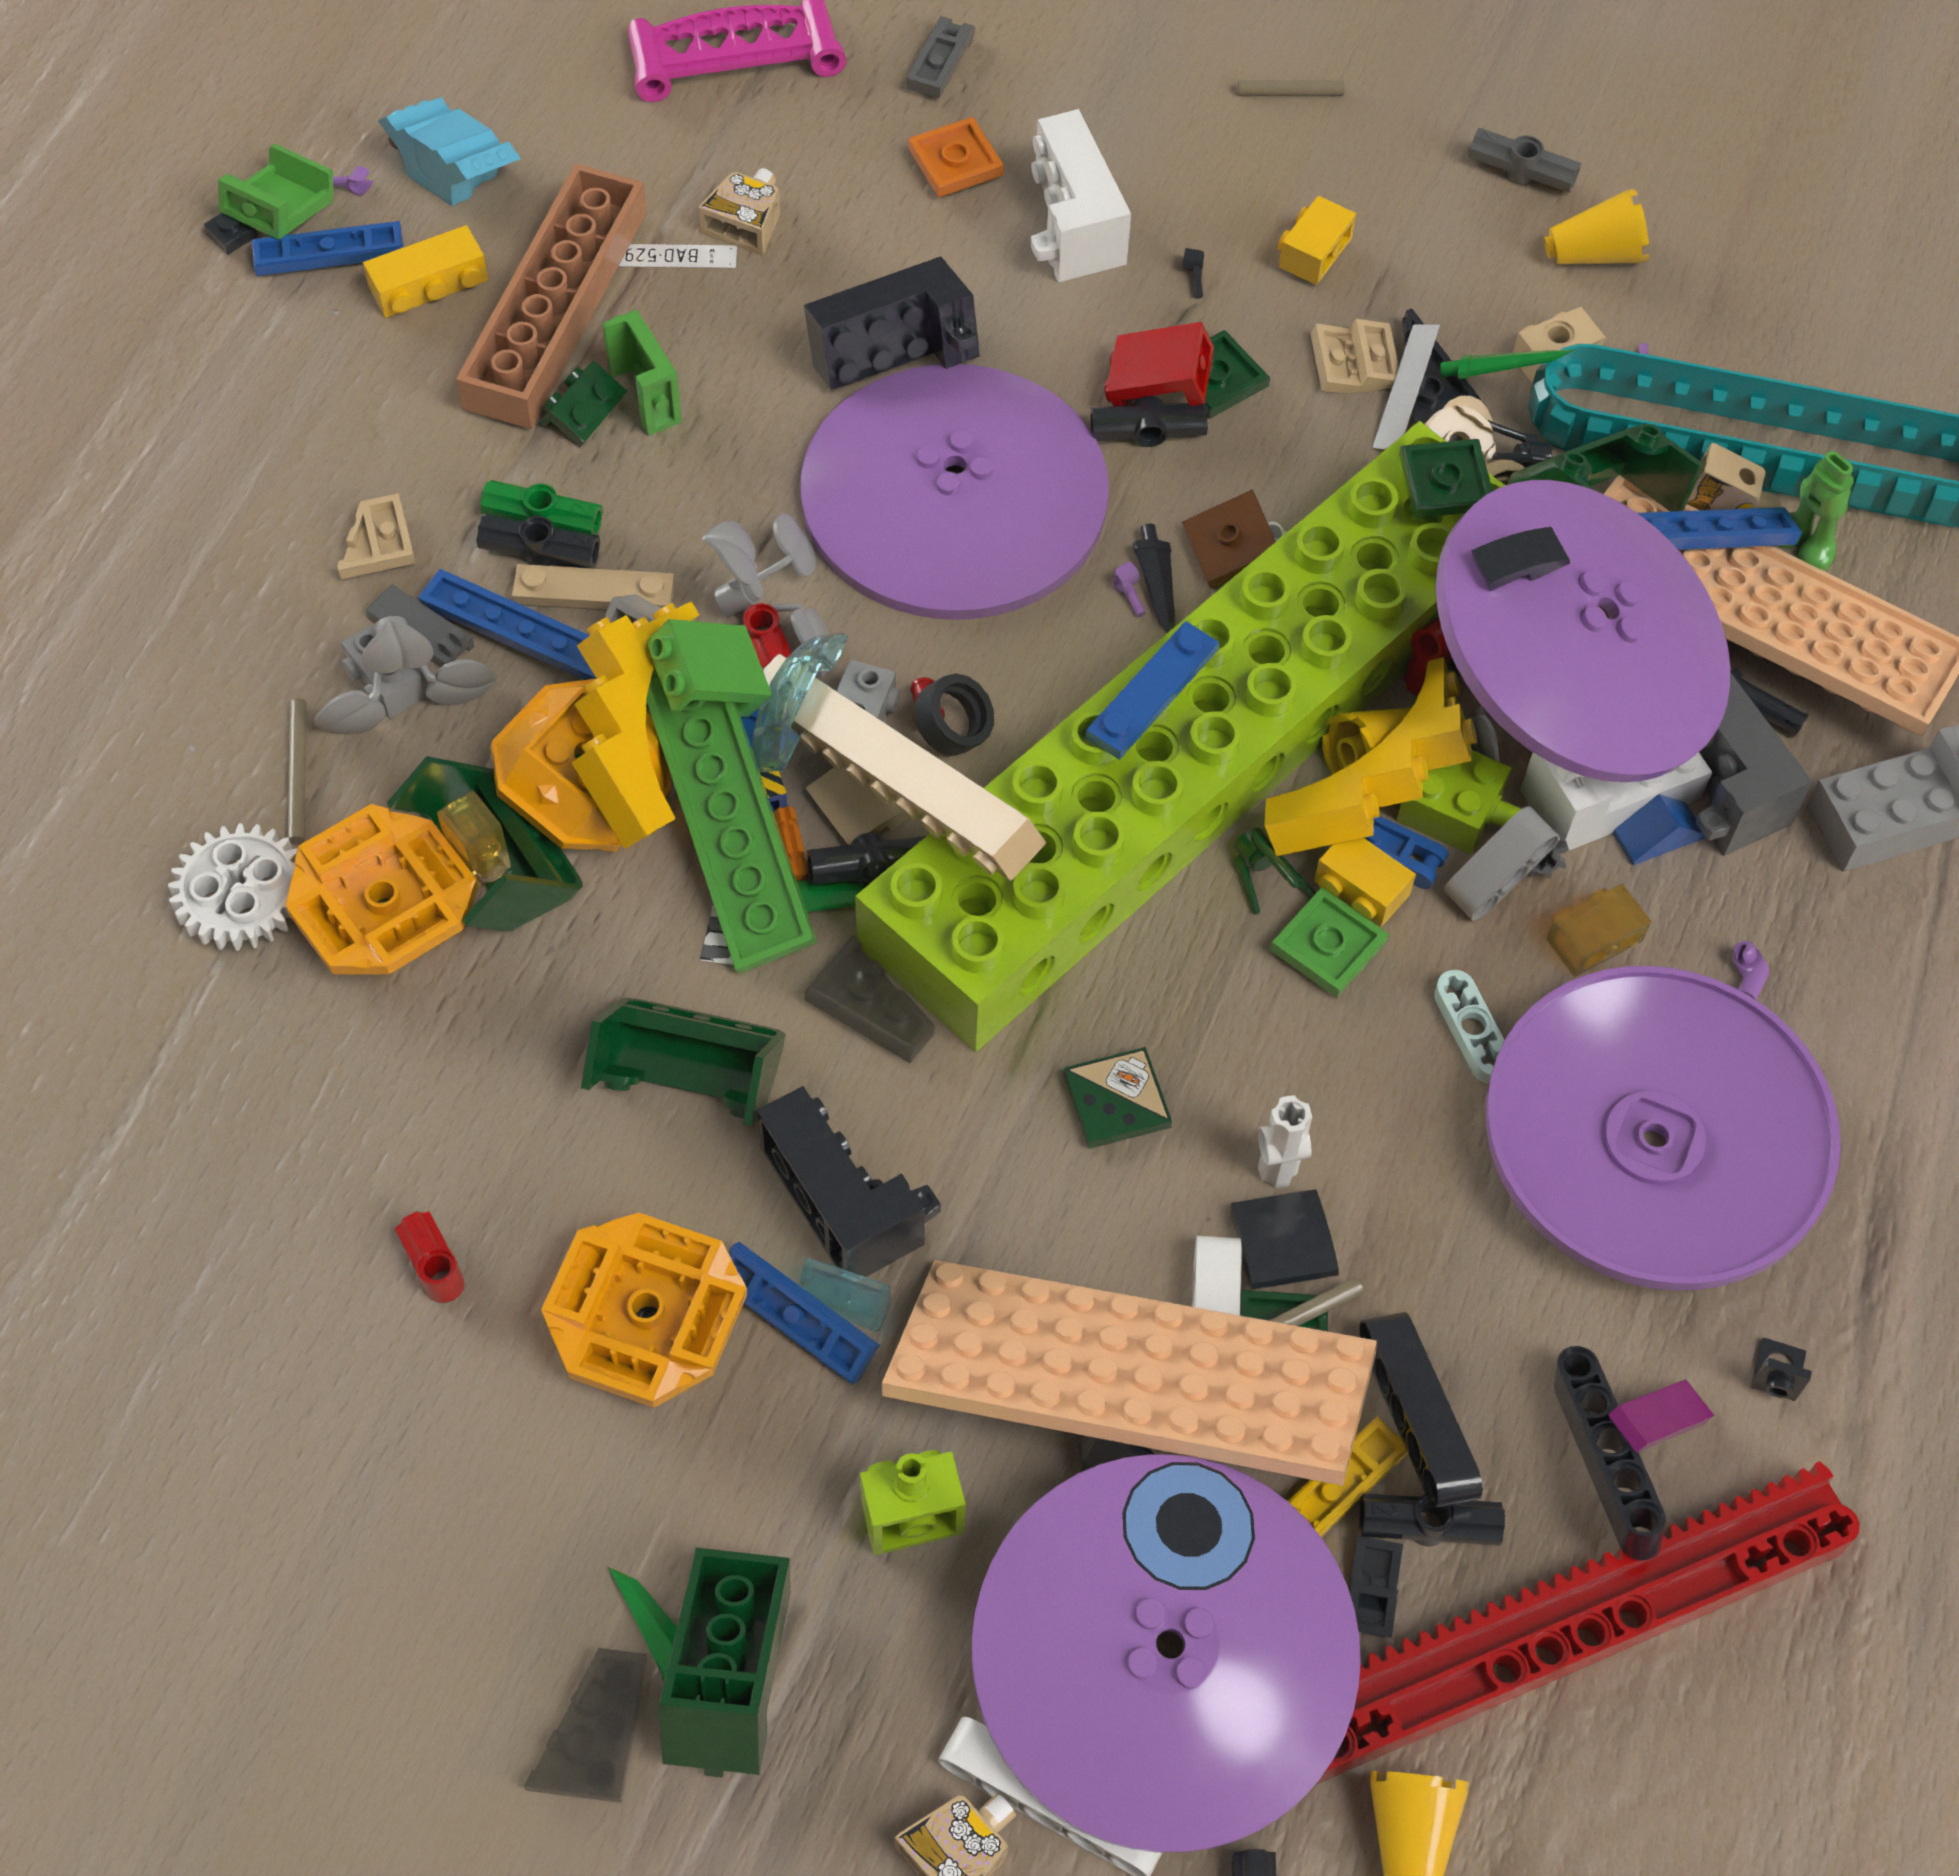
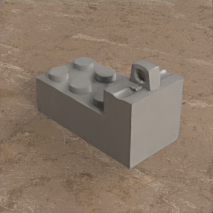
M1959 725L1940 729L1930 748L1818 781L1807 807L1843 872L1959 838Z

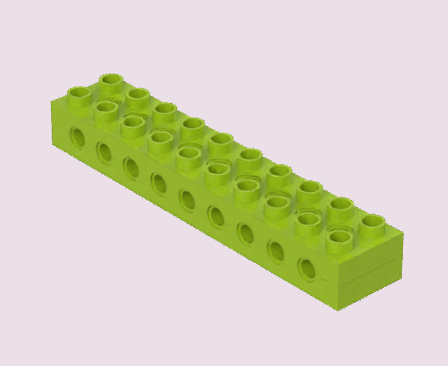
M1422 422L1416 423L984 787L985 790L1028 817L1046 842L1042 849L1012 881L997 871L993 875L988 874L974 861V855L968 853L964 857L951 847L946 840V836L942 835L938 839L930 833L855 896L857 947L975 1053L1322 747V735L1328 734L1330 724L1325 725L1328 719L1339 713L1362 711L1407 671L1413 655L1411 646L1413 634L1439 618L1436 596L1439 559L1448 535L1464 514L1414 518L1399 452L1400 447L1405 445L1447 441ZM1488 473L1493 491L1506 486ZM1185 621L1219 642L1218 651L1120 760L1086 739L1087 728Z

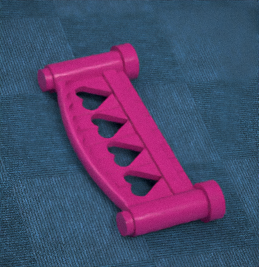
M802 0V4L799 6L747 5L720 8L681 17L659 26H652L646 19L637 18L630 23L628 28V37L637 72L634 77L636 91L642 100L648 102H657L669 95L672 88L671 78L810 59L812 69L816 74L830 77L840 73L846 65L843 46L836 41L824 0ZM787 23L797 25L789 38H783L769 28L773 25L784 26ZM762 29L755 43H748L735 34L738 30ZM727 34L720 48H713L700 38L704 35ZM693 39L685 53H678L666 44L669 40Z

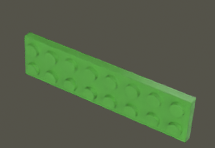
M654 667L646 701L735 970L742 974L817 944L815 933L736 702L693 700L681 711H672Z

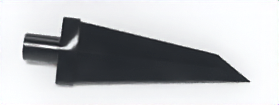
M1148 523L1141 526L1142 540L1134 541L1133 549L1137 556L1158 623L1168 633L1176 626L1170 555L1172 551L1170 542L1158 540L1155 524Z

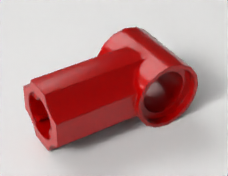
M765 603L750 606L744 613L743 621L761 667L765 668L778 654L796 664L780 626L777 610ZM759 627H768L767 630H756Z
M1439 618L1416 631L1411 639L1413 655L1404 680L1407 683L1406 689L1416 696L1419 695L1425 682L1428 661L1444 657L1448 667L1451 658Z
M416 1211L404 1217L402 1222L395 1228V1231L418 1274L427 1296L437 1303H448L455 1300L464 1290V1277L455 1256L450 1251L430 1211ZM449 1271L444 1278L432 1280L437 1273Z

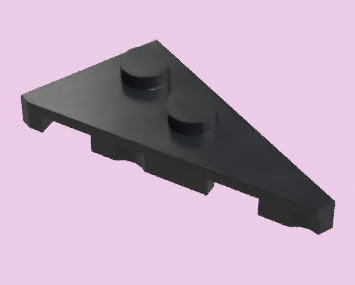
M1412 308L1406 310L1405 317L1402 319L1405 348L1413 325H1425ZM1435 340L1412 410L1413 426L1419 421L1425 424L1433 414L1442 410L1450 400L1458 396H1472L1481 400L1466 379H1459V376L1442 377L1441 362L1452 360L1437 340Z

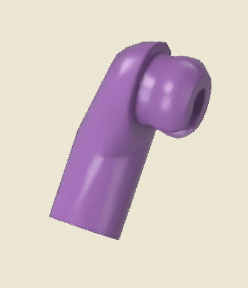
M1741 941L1733 947L1732 951L1734 964L1743 978L1738 990L1757 1000L1769 976V967L1760 951L1755 948L1752 942Z

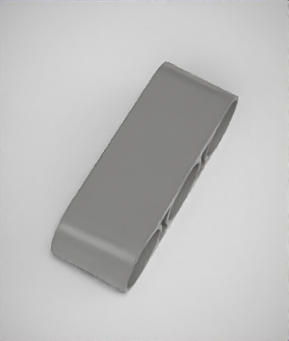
M1531 806L1525 807L1517 812L1447 882L1444 891L1472 921H1477L1489 913L1556 846L1560 837Z

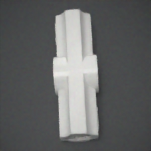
M1295 1095L1279 1098L1278 1105L1271 1110L1268 1125L1258 1128V1142L1261 1153L1258 1164L1261 1181H1267L1274 1188L1289 1186L1292 1177L1298 1173L1301 1160L1310 1159L1312 1153L1309 1135L1312 1114L1309 1103L1301 1102Z

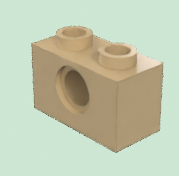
M1578 307L1569 312H1560L1553 318L1537 325H1529L1518 332L1513 353L1561 350L1564 347L1575 344L1603 346L1606 337L1584 309ZM1541 364L1521 367V370L1532 384L1536 370Z

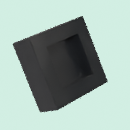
M223 213L203 224L206 235L227 255L258 237L255 228Z

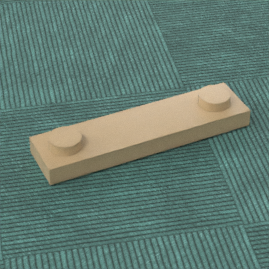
M517 564L512 599L521 605L608 610L613 597L637 594L659 608H663L672 603L675 579L674 573Z

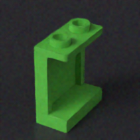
M273 144L269 147V164L247 180L242 181L229 174L218 179L219 212L276 239H281L333 202V171L282 146Z
M637 309L604 322L602 327L608 371L612 377H617L629 371L634 372L636 375L641 426L647 436L681 423L682 416L677 372Z
M668 619L647 640V647L672 711H681L693 700L736 702L740 716L749 717L772 696L745 625Z

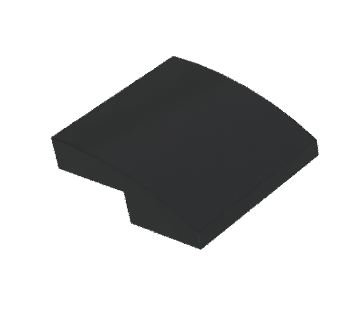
M1317 1189L1231 1203V1218L1238 1238H1241V1260L1252 1290L1339 1276V1267L1331 1233Z

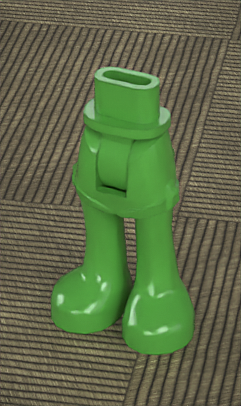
M1834 451L1827 452L1824 459L1817 462L1814 471L1807 479H1803L1800 485L1799 506L1796 512L1789 513L1802 532L1796 545H1776L1779 548L1790 549L1803 543L1798 551L1797 558L1823 571L1828 570L1834 561L1837 523L1847 510L1849 496L1851 495L1850 489L1853 485V477L1851 475L1853 466L1839 453ZM1816 515L1820 516V520L1815 529V518Z

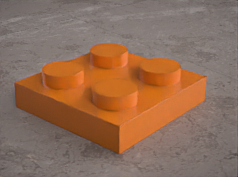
M974 117L908 138V149L938 198L1004 175V164Z

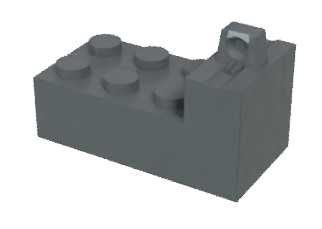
M1730 672L1729 697L1723 719L1716 733L1707 745L1699 751L1712 771L1707 785L1713 799L1709 808L1698 814L1695 821L1708 841L1715 840L1716 846L1723 856L1791 826L1813 782Z

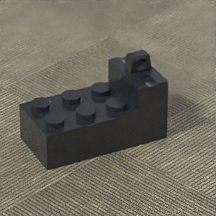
M942 256L804 304L813 367L831 390L932 353L935 354L946 369L956 366L963 361L980 357L974 296Z
M804 1086L757 1110L761 1150L848 1287L925 1245V1223L941 1212V1204L928 1185L910 1190L909 1183L901 1173L874 1188L873 1182L863 1166L856 1168L849 1155L852 1152L844 1135L840 1131L834 1133L826 1122L829 1120V1115L822 1101L818 1097L812 1099Z

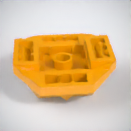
M596 679L545 685L491 742L490 750L497 796L561 849H601V851L618 852L622 844L572 765V762L576 760L575 755L585 753L581 746L595 738L574 703L588 694L584 687ZM646 712V733L650 758L660 789L666 799L671 792V773L652 716Z
M370 804L298 846L286 908L290 917L332 974L389 975L463 930L465 924L462 919L471 909L478 890V883L475 876L432 820L411 814L390 812L389 808ZM390 898L385 903H377L381 899Z
M638 1212L614 1219L598 1227L593 1225L577 1230L541 1310L570 1379L655 1408L714 1375L747 1297V1287L740 1274H738L723 1241ZM644 1307L658 1309L657 1313L649 1318H641L636 1315Z

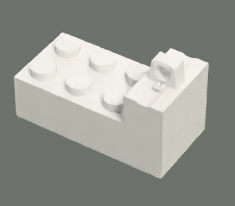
M1079 109L1038 119L1037 136H1033L1036 162H1032L1031 169L1035 182L1037 184L1041 183L1044 189V198L1048 207V220L1046 231L1031 236V249L1037 261L1048 260L1049 265L1054 269V275L1058 282L1127 265L1131 212Z
M1533 752L1520 791L1536 813L1551 828L1555 827L1560 837L1559 841H1567L1569 850L1612 834L1616 827L1658 794L1686 802V804L1701 799L1712 771L1698 752L1674 771L1660 777L1637 782H1612L1570 772Z

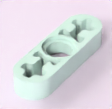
M1449 970L1439 977L1434 992V999L1472 1074L1479 1081L1488 1084L1493 1065L1483 1064L1486 1052L1492 1061H1496L1505 1040L1471 976L1460 970ZM1448 986H1452L1455 991L1463 990L1460 1001L1455 993H1446ZM1460 1002H1461L1463 1008H1461V1009L1458 1011V1008H1459V1005H1460ZM1469 1018L1476 1019L1483 1024L1485 1031L1479 1035L1468 1034L1462 1028L1461 1022ZM1488 1042L1487 1048L1484 1050L1483 1045Z

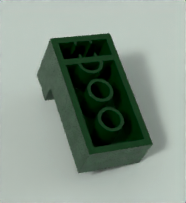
M705 1548L695 1549L659 1702L663 1764L702 1768L705 1776L720 1778L724 1776V1771L760 1774L768 1735L767 1708L791 1594L790 1558Z

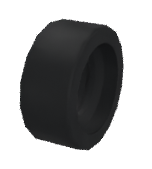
M955 673L941 677L919 693L915 703V721L919 733L929 746L942 754L955 756L966 753L981 745L990 736L994 726V709L989 695L978 682L969 676ZM943 693L957 699L965 709L969 726L966 736L959 735L951 730L944 721L940 710V698Z

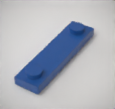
M400 221L285 235L281 239L274 237L252 239L256 276L363 263L404 248Z
M1185 621L1087 728L1086 739L1120 760L1218 651L1219 642Z
M741 1242L733 1244L728 1253L738 1274H740L747 1287V1297L744 1304L852 1385L860 1381L880 1344Z

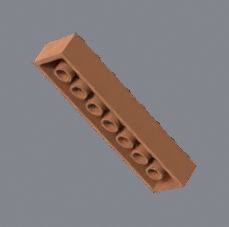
M574 164L456 378L463 410L533 429L543 410L541 407L550 397L647 214L644 182L584 165Z

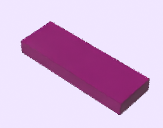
M1687 1379L1621 1404L1609 1414V1418L1637 1453L1700 1427L1715 1416Z

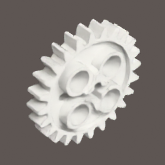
M239 823L235 834H229L227 828L222 826L220 837L216 839L208 832L204 834L207 842L205 845L201 846L198 843L191 842L190 845L194 853L192 856L186 854L179 855L183 868H172L171 870L175 881L168 883V888L172 895L169 901L179 924L185 925L189 936L192 937L198 934L203 945H206L214 938L219 950L224 948L227 941H232L235 950L239 951L243 940H249L252 947L257 948L259 936L264 935L266 939L272 942L274 941L272 933L274 928L285 932L288 931L285 918L291 917L288 914L286 902L295 869L297 848L292 849L287 837L279 840L274 829L263 836L258 824L253 827L250 833H246L243 824ZM233 860H238L234 864L227 865L229 862ZM275 876L268 881H262L266 877ZM216 892L210 897H204L208 893ZM252 908L247 913L239 914L244 909Z

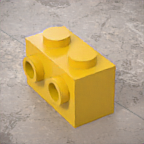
M1318 195L1309 208L1304 206L1301 209L1292 230L1287 229L1282 234L1277 247L1281 251L1278 267L1317 285L1351 241L1357 213Z
M1365 838L1333 844L1319 859L1314 882L1320 888H1325L1381 928L1410 896L1416 874Z

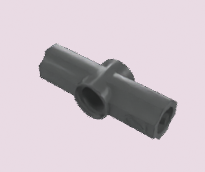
M1478 128L1468 154L1469 158L1506 170L1505 173L1508 179L1516 184L1526 185L1535 180L1570 193L1575 185L1582 164L1544 150L1543 143L1534 136L1524 135L1514 140L1482 128Z

